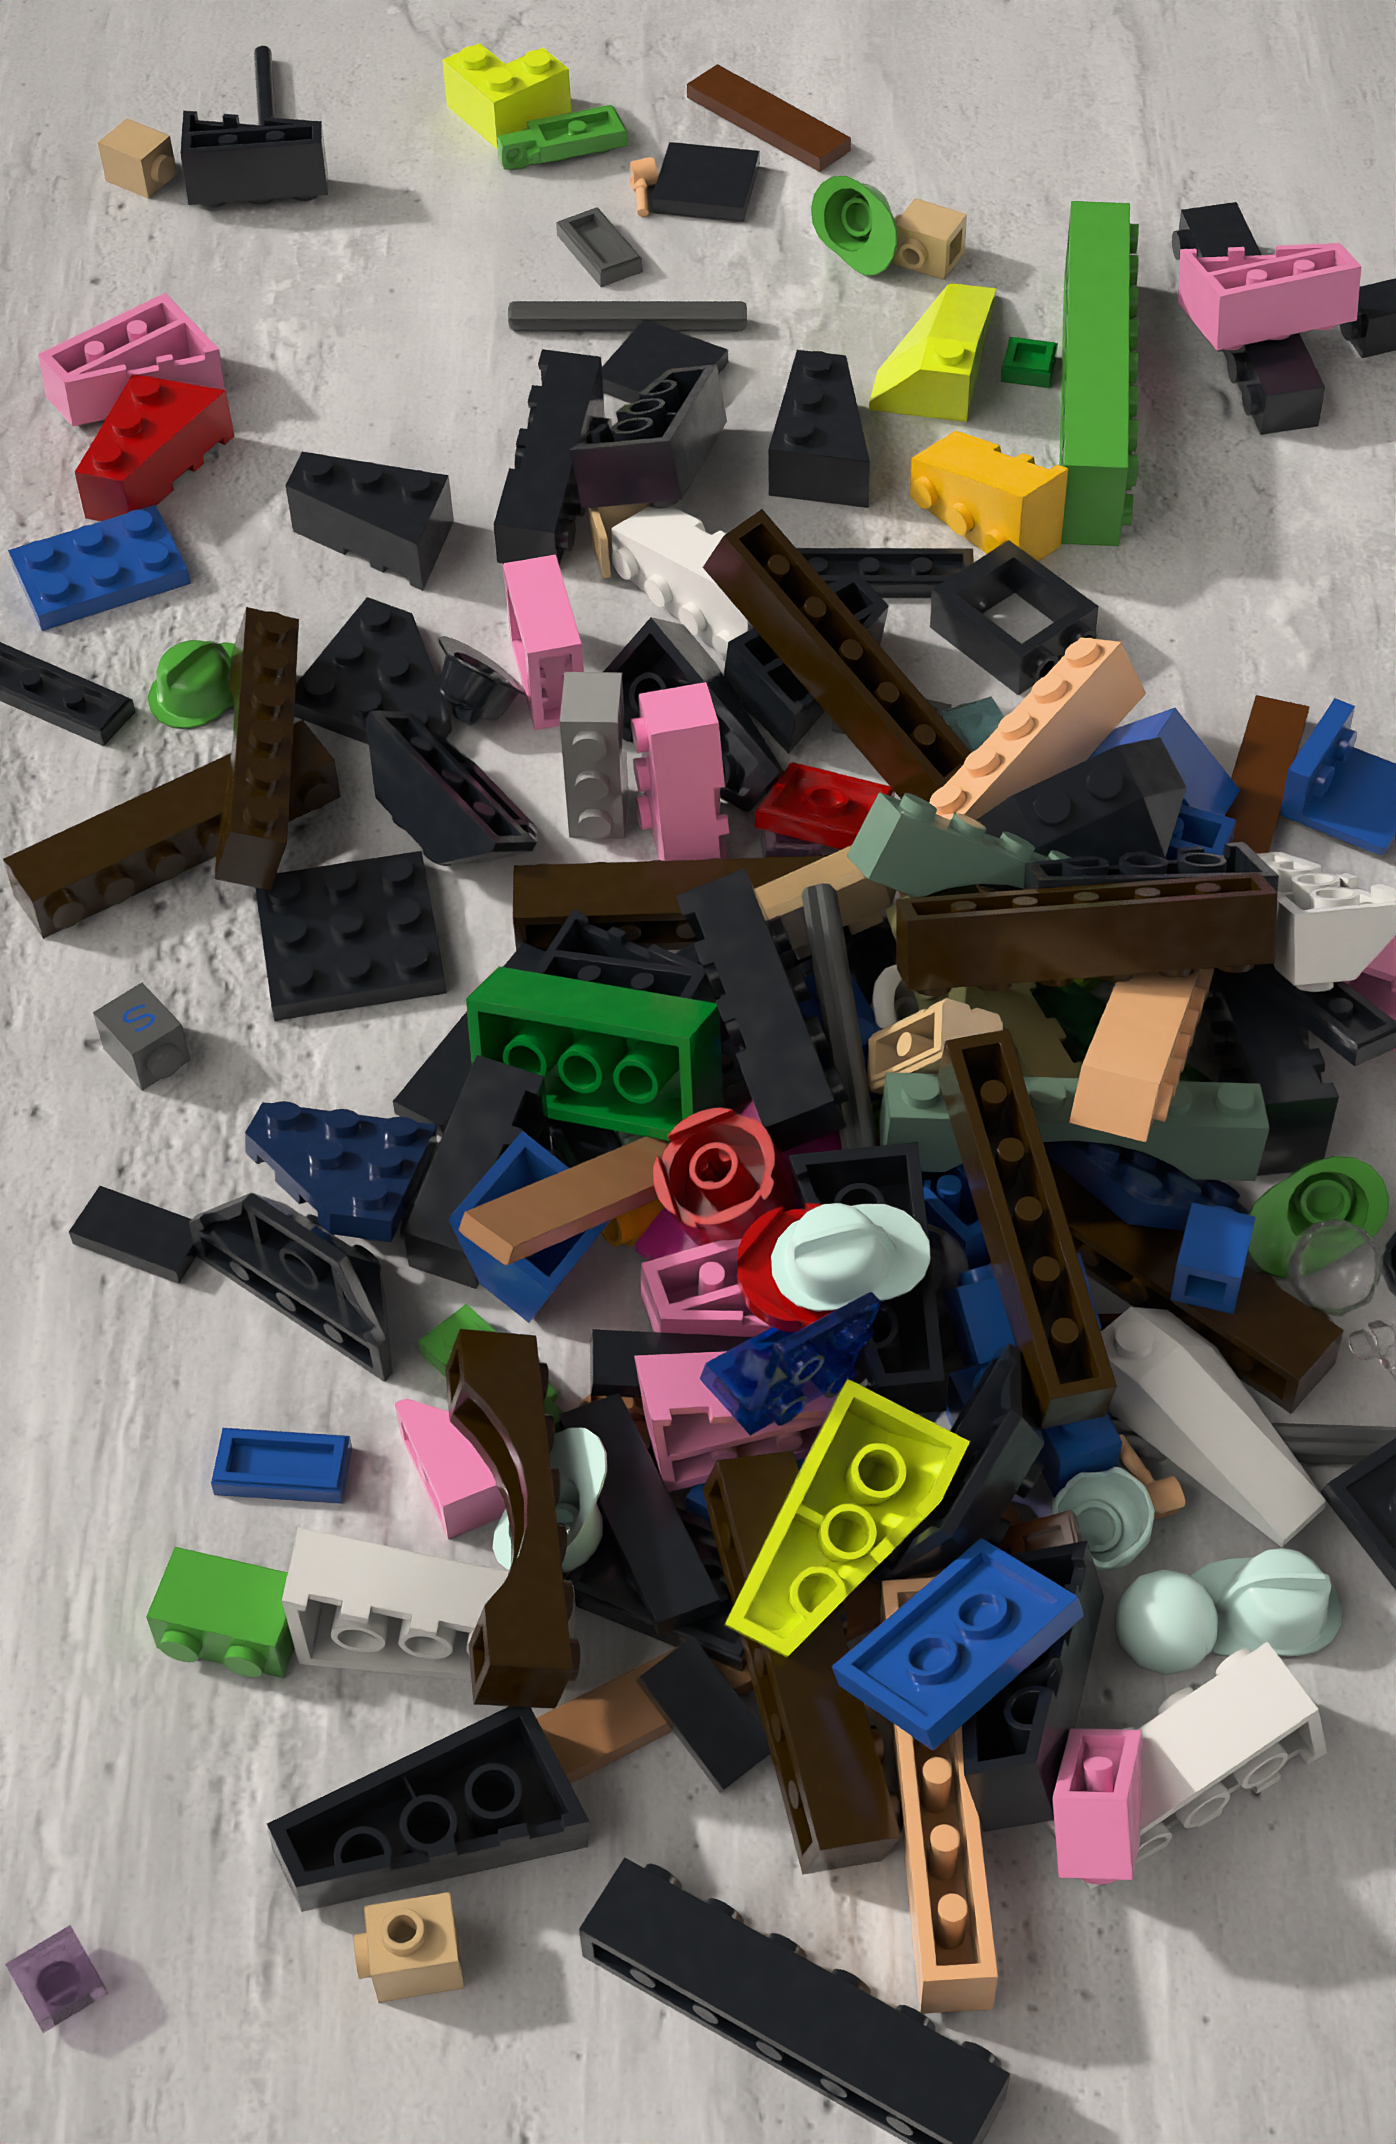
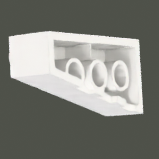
M648 506L612 527L613 553L611 554V560L617 573L623 579L631 580L642 589L653 604L657 607H663L671 613L681 624L685 625L692 635H697L712 647L718 657L725 662L728 642L754 628L702 568L726 533L718 531L713 535L706 533L702 521L673 506L663 508Z
M298 1527L282 1596V1604L299 1664L471 1681L469 1641L484 1605L502 1586L509 1572ZM575 1596L572 1614L568 1621L570 1638H574L577 1620Z
M1268 1642L1253 1652L1249 1648H1245L1230 1655L1217 1668L1216 1677L1195 1691L1188 1687L1174 1693L1159 1707V1715L1138 1729L1142 1730L1140 1845L1136 1864L1168 1845L1172 1839V1833L1169 1828L1181 1822L1185 1828L1196 1826L1199 1828L1221 1815L1222 1809L1228 1803L1231 1797L1230 1793L1240 1787L1244 1789L1252 1788L1255 1794H1258L1280 1780L1281 1775L1278 1771L1287 1760L1297 1754H1300L1308 1765L1328 1753L1318 1707ZM1127 1727V1728H1124V1729H1122V1730H1136V1729H1135L1134 1727ZM1054 1821L1044 1822L1056 1839ZM1085 1882L1090 1890L1099 1886Z

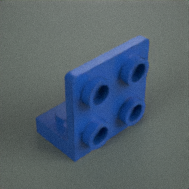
M1334 698L1288 769L1280 815L1375 854L1384 855L1396 837V763L1354 747L1357 731L1350 728L1355 706Z

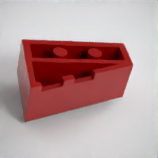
M132 374L74 472L85 519L104 521L133 510H139L152 505L157 506L174 491L172 483L187 469L195 472L204 464L203 455L215 444L221 443L226 445L235 437L226 390Z

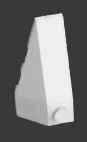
M1282 852L1257 854L1279 875L1275 963L1273 965L1278 972L1298 989L1310 992L1326 991L1334 987V982L1355 980L1395 937V888L1377 884L1371 886V892L1358 888V876L1348 873L1338 875L1321 873L1320 864Z
M1130 1307L1101 1331L1117 1385L1108 1411L1280 1547L1287 1544L1325 1509L1326 1499L1216 1346L1171 1312L1161 1309Z

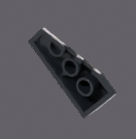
M650 617L603 671L622 673L624 702L622 739L627 742H633L631 719L640 718L639 694L707 683L720 730L725 787L720 788V797L739 809L750 812L784 775L783 768L716 662L685 625Z

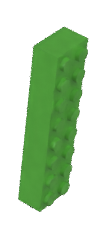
M1071 201L1063 296L1059 465L1068 468L1061 544L1119 546L1122 525L1131 526L1133 494H1125L1126 490H1131L1132 486L1136 487L1138 455L1132 454V451H1136L1138 420L1132 419V417H1136L1138 405V385H1133L1137 381L1138 352H1133V350L1137 349L1139 320L1133 319V317H1137L1139 287L1133 285H1137L1139 255L1130 254H1137L1139 224L1130 223V203Z

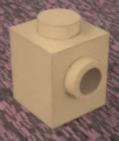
M127 118L98 142L105 180L116 186L149 199L177 175L170 135Z
M915 198L902 215L898 214L894 219L897 227V248L893 264L945 280L965 253L967 214Z
M450 1892L364 1906L366 1933L353 1935L356 1967L359 1979L371 1977L378 2003L464 1988L457 1923Z

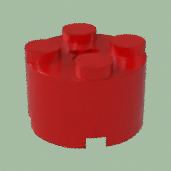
M711 1108L697 1112L682 1120L667 1136L670 1142L665 1148L661 1159L658 1155L653 1166V1183L657 1196L689 1238L699 1246L719 1240L742 1239L748 1228L768 1211L782 1206L783 1212L794 1209L793 1205L796 1194L793 1188L791 1166L760 1122L752 1117L748 1118L735 1114L732 1109Z

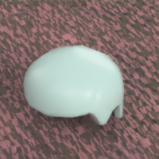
M1113 1467L1102 1472H1080L1070 1479L1053 1499L1051 1515L1072 1510L1077 1516L1082 1541H1088L1096 1571L1116 1570L1129 1565L1149 1543L1155 1508L1146 1486L1125 1469Z
M1163 1569L1140 1575L1122 1593L1118 1601L1115 1613L1116 1635L1123 1650L1140 1668L1164 1675L1191 1670L1202 1662L1206 1655L1210 1654L1217 1638L1218 1614L1214 1601L1206 1588L1188 1574Z

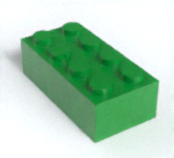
M500 966L466 998L472 1065L476 1055L544 1076L548 1118L670 1141L667 1136L682 1120L703 1110L724 1108L720 1012L716 1003Z

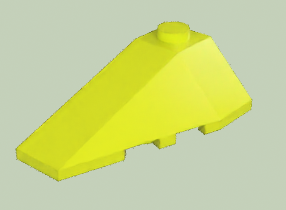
M949 283L878 369L869 402V410L967 422L997 288Z

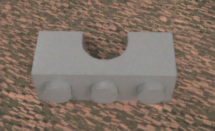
M565 672L560 732L569 837L625 839L629 787L627 753L622 751L624 720L622 673Z

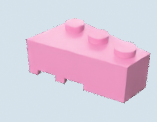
M1340 243L1276 246L1275 255L1244 256V247H1229L1228 257L1197 258L1196 249H1180L1178 304L1216 350H1236L1245 344L1268 339L1283 340L1292 334L1315 329L1329 330L1338 324L1357 321L1362 266Z
M166 293L38 354L46 398L72 427L105 420L132 374L225 390L219 348Z
M707 683L639 694L640 718L631 719V730L635 750L637 753H642V757L633 759L637 788L639 792H644V796L635 797L640 829L651 830L659 860L729 859L722 835L729 834L728 817L726 814L720 815V788L725 787L720 730Z
M741 1239L719 1240L641 1263L640 1295L653 1332L845 1342L846 1352H856L844 1321L829 1327L825 1334L813 1339L803 1338L795 1332L778 1330L760 1320L748 1308L739 1290L737 1257Z
M832 1347L634 1356L647 1429L659 1475L668 1492L706 1483L717 1460L794 1451L796 1461L806 1458L839 1391L844 1385Z

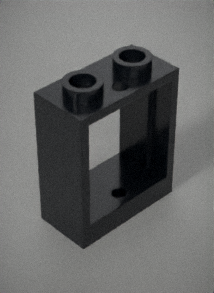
M1008 540L932 589L930 628L1015 694L1020 695L1032 687L1038 680L1045 677L1065 655V651L1071 644L1080 638L1096 639L1099 606ZM1014 593L1054 622L1022 644L983 615V613Z

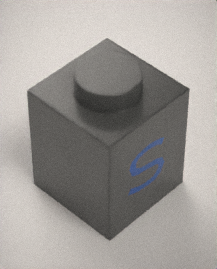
M143 982L93 1012L103 1049L142 1091L160 1079L170 1077L181 1066L191 1061L182 1024Z

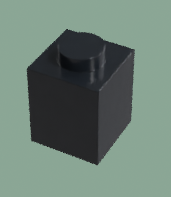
M1396 278L1360 286L1357 321L1339 324L1342 336L1345 340L1351 342L1361 358L1396 351Z

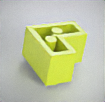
M481 43L465 47L460 52L442 59L447 106L496 149H498L497 137L499 135L526 129V121L572 113L569 68L543 47L530 51L524 56L506 64Z

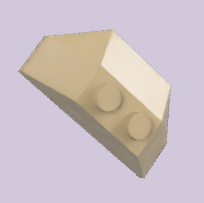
M851 846L755 889L768 918L771 919L780 915L792 944V950H794L798 960L811 955L802 901V892L805 888L827 883L837 891L842 926L847 925L851 936L883 922L879 911L892 905L897 890L867 879L847 857Z

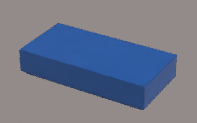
M222 1428L211 1481L213 1493L219 1496L342 1504L352 1453L350 1436Z

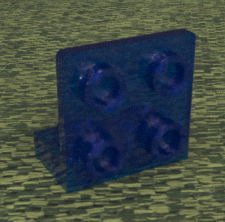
M869 1292L797 1332H785L771 1327L706 1362L700 1380L750 1436L774 1422L778 1426H782L794 1419L807 1403L821 1395H824L826 1398L838 1395L846 1380L852 1381L854 1379L856 1370L853 1367L861 1349L873 1336L874 1329L871 1325L880 1307L881 1300L873 1292Z

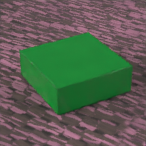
M1009 337L1001 368V382L1049 388L1057 358L1058 343Z

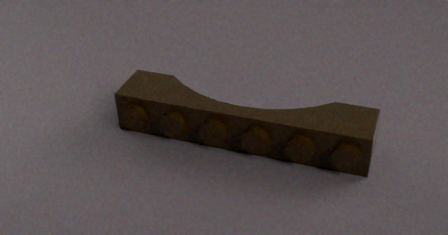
M249 607L245 609L231 654L229 690L232 691L234 699V728L227 788L217 839L214 879L271 891L287 845L299 619L284 616L273 611L266 612Z
M460 1329L445 1368L449 1421L473 1445L490 1469L504 1499L511 1530V1565L508 1576L502 1586L484 1605L468 1644L473 1705L556 1709L567 1682L575 1681L578 1676L580 1645L578 1639L570 1638L568 1621L573 1610L574 1591L571 1580H563L562 1563L567 1549V1530L564 1523H557L555 1508L560 1497L561 1476L559 1469L551 1468L549 1454L554 1443L555 1423L553 1416L545 1414L544 1400L549 1383L547 1363L539 1362L536 1335Z

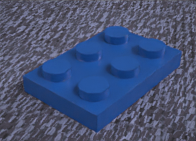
M156 505L133 510L117 517L85 525L72 531L43 540L33 541L27 545L8 550L13 569L42 631L191 584L188 568Z
M980 1538L836 1662L832 1669L840 1687L934 1751L1082 1619L1084 1614L1078 1596Z

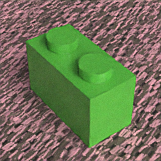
M174 1547L146 1616L156 1647L167 1656L182 1662H195L198 1658L222 1663L229 1670L245 1677L255 1678L264 1673L284 1678L295 1649L282 1604L288 1572Z

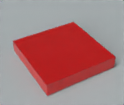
M792 762L784 771V775L775 783L757 808L754 827L842 850L853 844L878 793L881 792L894 797L895 792L887 785Z

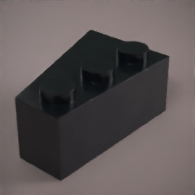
M183 110L180 154L188 205L201 204L204 207L213 208L222 206L226 202L248 201L252 204H264L272 199L292 197L296 200L308 201L317 198L319 195H328V168L322 121L266 117L264 125L241 124L239 122V115L224 114L222 116L223 122L198 120L197 111Z
M797 350L768 449L769 496L869 508L870 460L846 355L830 354L822 351Z
M573 909L533 971L535 973L716 1003L715 992L702 965L654 944L650 948L645 949L630 942L625 931L616 927L605 931L589 924L587 915Z

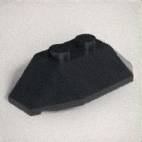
M369 712L366 718L375 798L392 815L393 822L405 830L419 844L426 858L438 865L450 866L452 864L482 863L534 850L537 844V826L474 761L444 737L427 730L423 726L424 721L413 712Z
M1161 737L1115 746L1010 796L976 821L987 828L986 834L1000 839L1004 831L1012 833L1031 843L1035 847L1034 852L1048 857L1051 850L1061 852L1071 858L1098 856L1108 860L1109 866L1119 865V858L1124 856L1125 853L1146 851L1152 855L1165 858L1187 787ZM977 884L980 889L991 892L1024 890L1023 888L1011 885Z
M252 1192L197 1214L189 1222L199 1259L383 1382L393 1374L381 1265L369 1250L357 1244L351 1247L336 1236L329 1234L318 1223V1217L308 1214L303 1216L285 1203Z
M1010 1343L996 1351L950 1429L951 1432L970 1441L942 1501L865 1578L873 1584H881L884 1580H898L947 1568L980 1538L998 1547L1010 1526V1522L1002 1516L1015 1494L1024 1499L1040 1476L1044 1464L1036 1460V1457L1045 1443L1039 1427L1021 1350Z

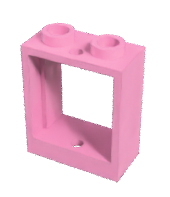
M555 554L504 563L503 570L510 640L523 689L526 693L525 697L534 730L560 726L565 672H584L582 643L558 560Z

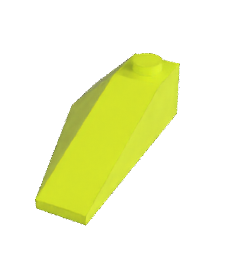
M847 1379L839 1391L724 1626L787 1658L939 1505L970 1441Z

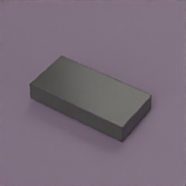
M598 207L556 222L559 239L600 287L643 272L642 258Z

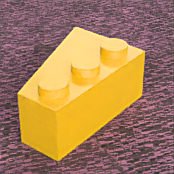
M956 430L911 458L910 497L918 506L927 509L946 523L956 534L962 535L986 554L1010 540L1035 560L1040 561L1061 547L1068 468L1055 465L1047 469L1035 465L1033 456L1024 453L1017 457L1001 453L1000 445Z

